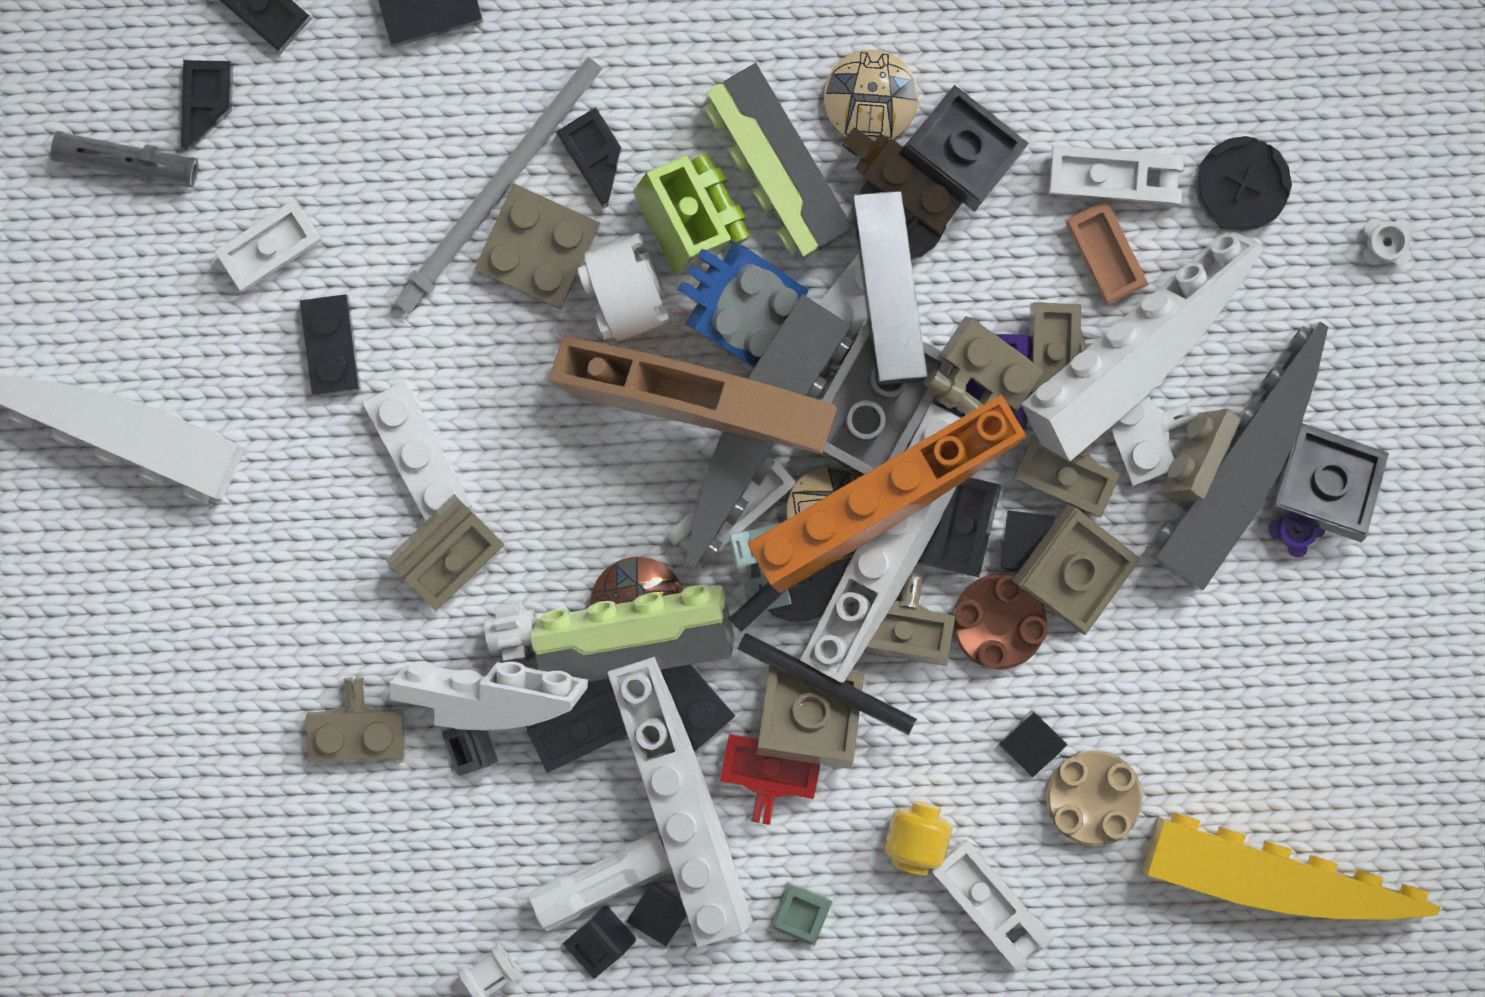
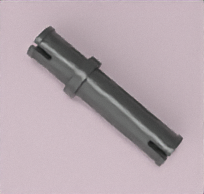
M56 131L51 145V160L64 161L100 170L138 176V180L144 183H151L154 179L193 188L198 175V158H188L159 152L158 148L154 145L146 144L143 148L106 140L65 134L61 131ZM91 150L106 154L117 155L118 159L115 160L84 154L83 151ZM137 159L163 164L167 168L161 169L132 163V160Z

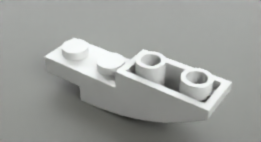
M408 661L390 682V700L434 708L435 726L466 730L512 729L544 722L571 711L588 688V680L572 677L563 671L546 672L526 668L523 664L517 662H497L486 676H481L472 670L456 671L436 667L427 661Z

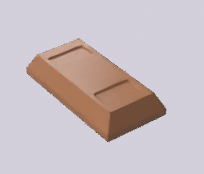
M1108 200L1064 220L1106 306L1149 285Z

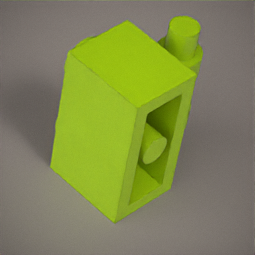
M704 153L692 161L686 155L648 171L632 191L675 275L690 269L691 265L697 266L703 263L697 257L701 248L718 256L730 240L741 244L751 238L743 222L746 216L741 206L734 205L724 186L727 179L720 167L715 168L708 153Z

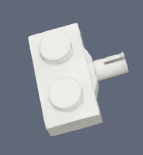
M1148 393L1135 407L1110 427L1133 486L1168 473L1169 466L1174 460L1169 447L1168 431L1191 423L1194 419L1193 414H1189L1174 420V417L1191 411L1188 402L1185 405L1161 413L1152 403Z

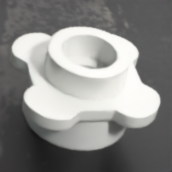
M1373 218L1366 222L1364 233L1368 236L1367 249L1363 252V258L1368 264L1375 266L1380 262H1393L1396 266H1403L1408 263L1411 258V253L1408 250L1411 226L1406 220L1398 219L1395 222L1382 223L1379 219ZM1384 238L1391 240L1392 243L1389 247L1383 244Z

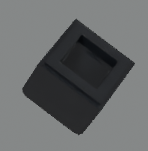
M1007 510L1001 539L1000 566L1005 569L1020 570L1054 524L1055 516Z
M1032 710L998 743L1032 777L1068 745Z
M650 882L626 922L667 947L687 914L680 898L656 883Z
M603 906L562 944L595 979L625 954L636 942V937L608 906Z

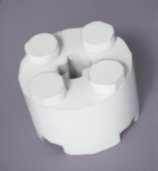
M639 233L586 252L585 261L581 263V267H578L579 276L587 295L595 292L600 304L595 317L605 340L614 337L617 342H621L672 323V315L669 309L660 311L659 306L662 305L660 298L666 295L649 251L643 254L638 252L637 248L643 244L642 236Z

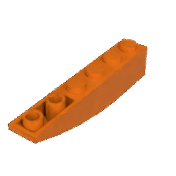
M1001 394L747 544L770 585L781 593L924 508L1026 439L1027 436Z

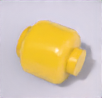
M914 801L912 808H900L893 813L884 849L893 858L892 865L913 874L928 875L930 869H936L942 865L946 857L953 828L946 819L940 817V807L922 801Z

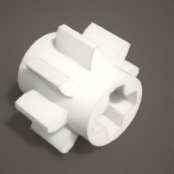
M521 602L494 606L496 616L488 617L484 622L485 637L490 652H502L504 662L530 657L531 635L537 619L535 611H523Z

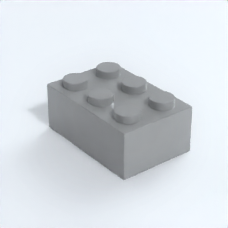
M868 319L822 401L838 407L823 454L862 476L904 452L936 393L924 385L925 381L877 385ZM922 341L927 376L933 370H937L946 377L952 365L939 357L942 351Z

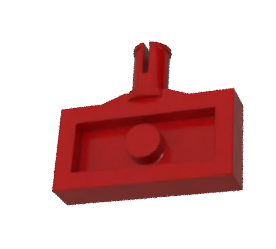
M729 733L720 782L742 785L757 793L751 818L752 822H760L762 806L765 805L762 824L771 825L775 797L795 795L814 799L821 764L757 755V738Z

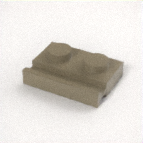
M454 494L390 555L386 562L415 592L437 611L504 546V543Z

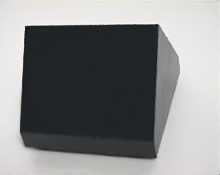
M450 728L442 731L458 776L486 768L498 762L487 730Z

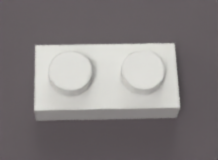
M293 199L214 252L241 292H245L323 240L298 202Z

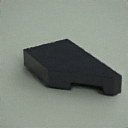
M183 60L182 149L191 150L232 111L233 63L231 61Z
M597 107L556 131V134L602 208H604L610 201L622 148Z

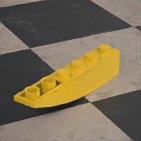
M1173 812L1171 820L1158 816L1141 870L1147 876L1227 901L1291 915L1329 919L1390 920L1438 916L1441 907L1427 900L1429 892L1404 883H1401L1399 891L1381 886L1383 882V877L1359 869H1355L1353 877L1335 872L1338 863L1314 855L1309 856L1308 863L1290 858L1291 848L1264 840L1263 847L1258 848L1244 843L1246 834L1219 826L1216 834L1198 829L1201 820L1177 812Z

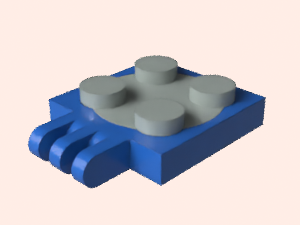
M733 242L723 261L701 248L697 257L710 267L707 272H704L691 265L687 274L700 282L697 289L685 282H681L677 291L697 303L685 325L750 367L755 368L801 295L804 294L806 296L809 290L739 243Z

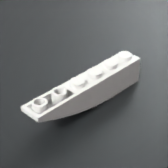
M1228 229L1021 403L1040 444L1070 462L1135 407L1173 370L1212 324L1263 251L1260 243Z
M0 376V405L9 408L6 417L29 427H33L35 420L51 426L52 430L49 436L75 447L79 439L96 446L93 455L119 466L123 458L140 465L137 471L138 475L162 485L166 477L183 484L180 493L207 504L210 497L215 499L224 498L246 448L162 410L113 394L53 381Z
M931 403L908 449L962 417ZM956 487L856 549L800 659L802 662L840 683L845 681L913 571L938 526Z
M655 657L608 671L607 673L697 947L743 934L753 921L707 784Z

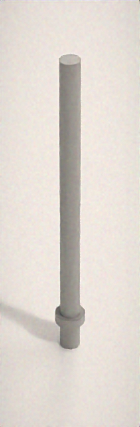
M589 57L586 58L419 271L413 270L409 274L408 278L411 281L394 301L396 305L409 314L426 292L428 294L432 293L436 288L433 283L600 73L602 67Z

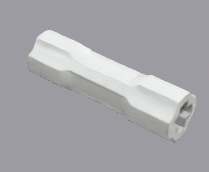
M655 831L624 846L620 852L568 877H559L528 892V897L542 928L548 932L579 917L583 911L635 886H644L673 871L663 840L659 833Z

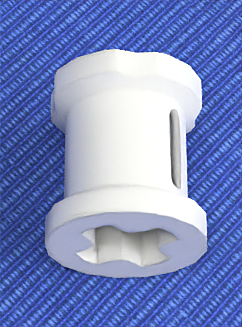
M500 944L492 947V954L472 968L464 967L458 971L462 982L472 997H488L510 981L517 983L522 979L517 966Z

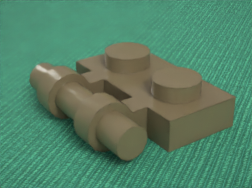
M965 316L939 355V357L953 366L951 371L945 377L937 370H933L927 376L924 385L936 393V400L947 408L955 407L965 415L1001 394L1009 407L1018 411L1022 406L1021 403L1026 400L1044 373V370L974 318ZM970 379L985 389L979 401L965 391L966 384Z

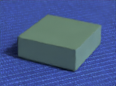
M788 882L770 928L815 946L833 901Z

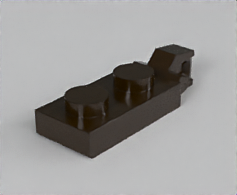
M854 127L844 139L842 147L860 159L855 169L863 175V180L881 193L901 191L904 210L937 234L941 233L962 204L960 200L902 156L900 151L903 146L892 138L889 140L880 133L875 141H873Z

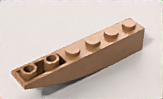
M565 335L562 337L548 378L550 382L576 399L822 454L838 408L831 403L725 372Z

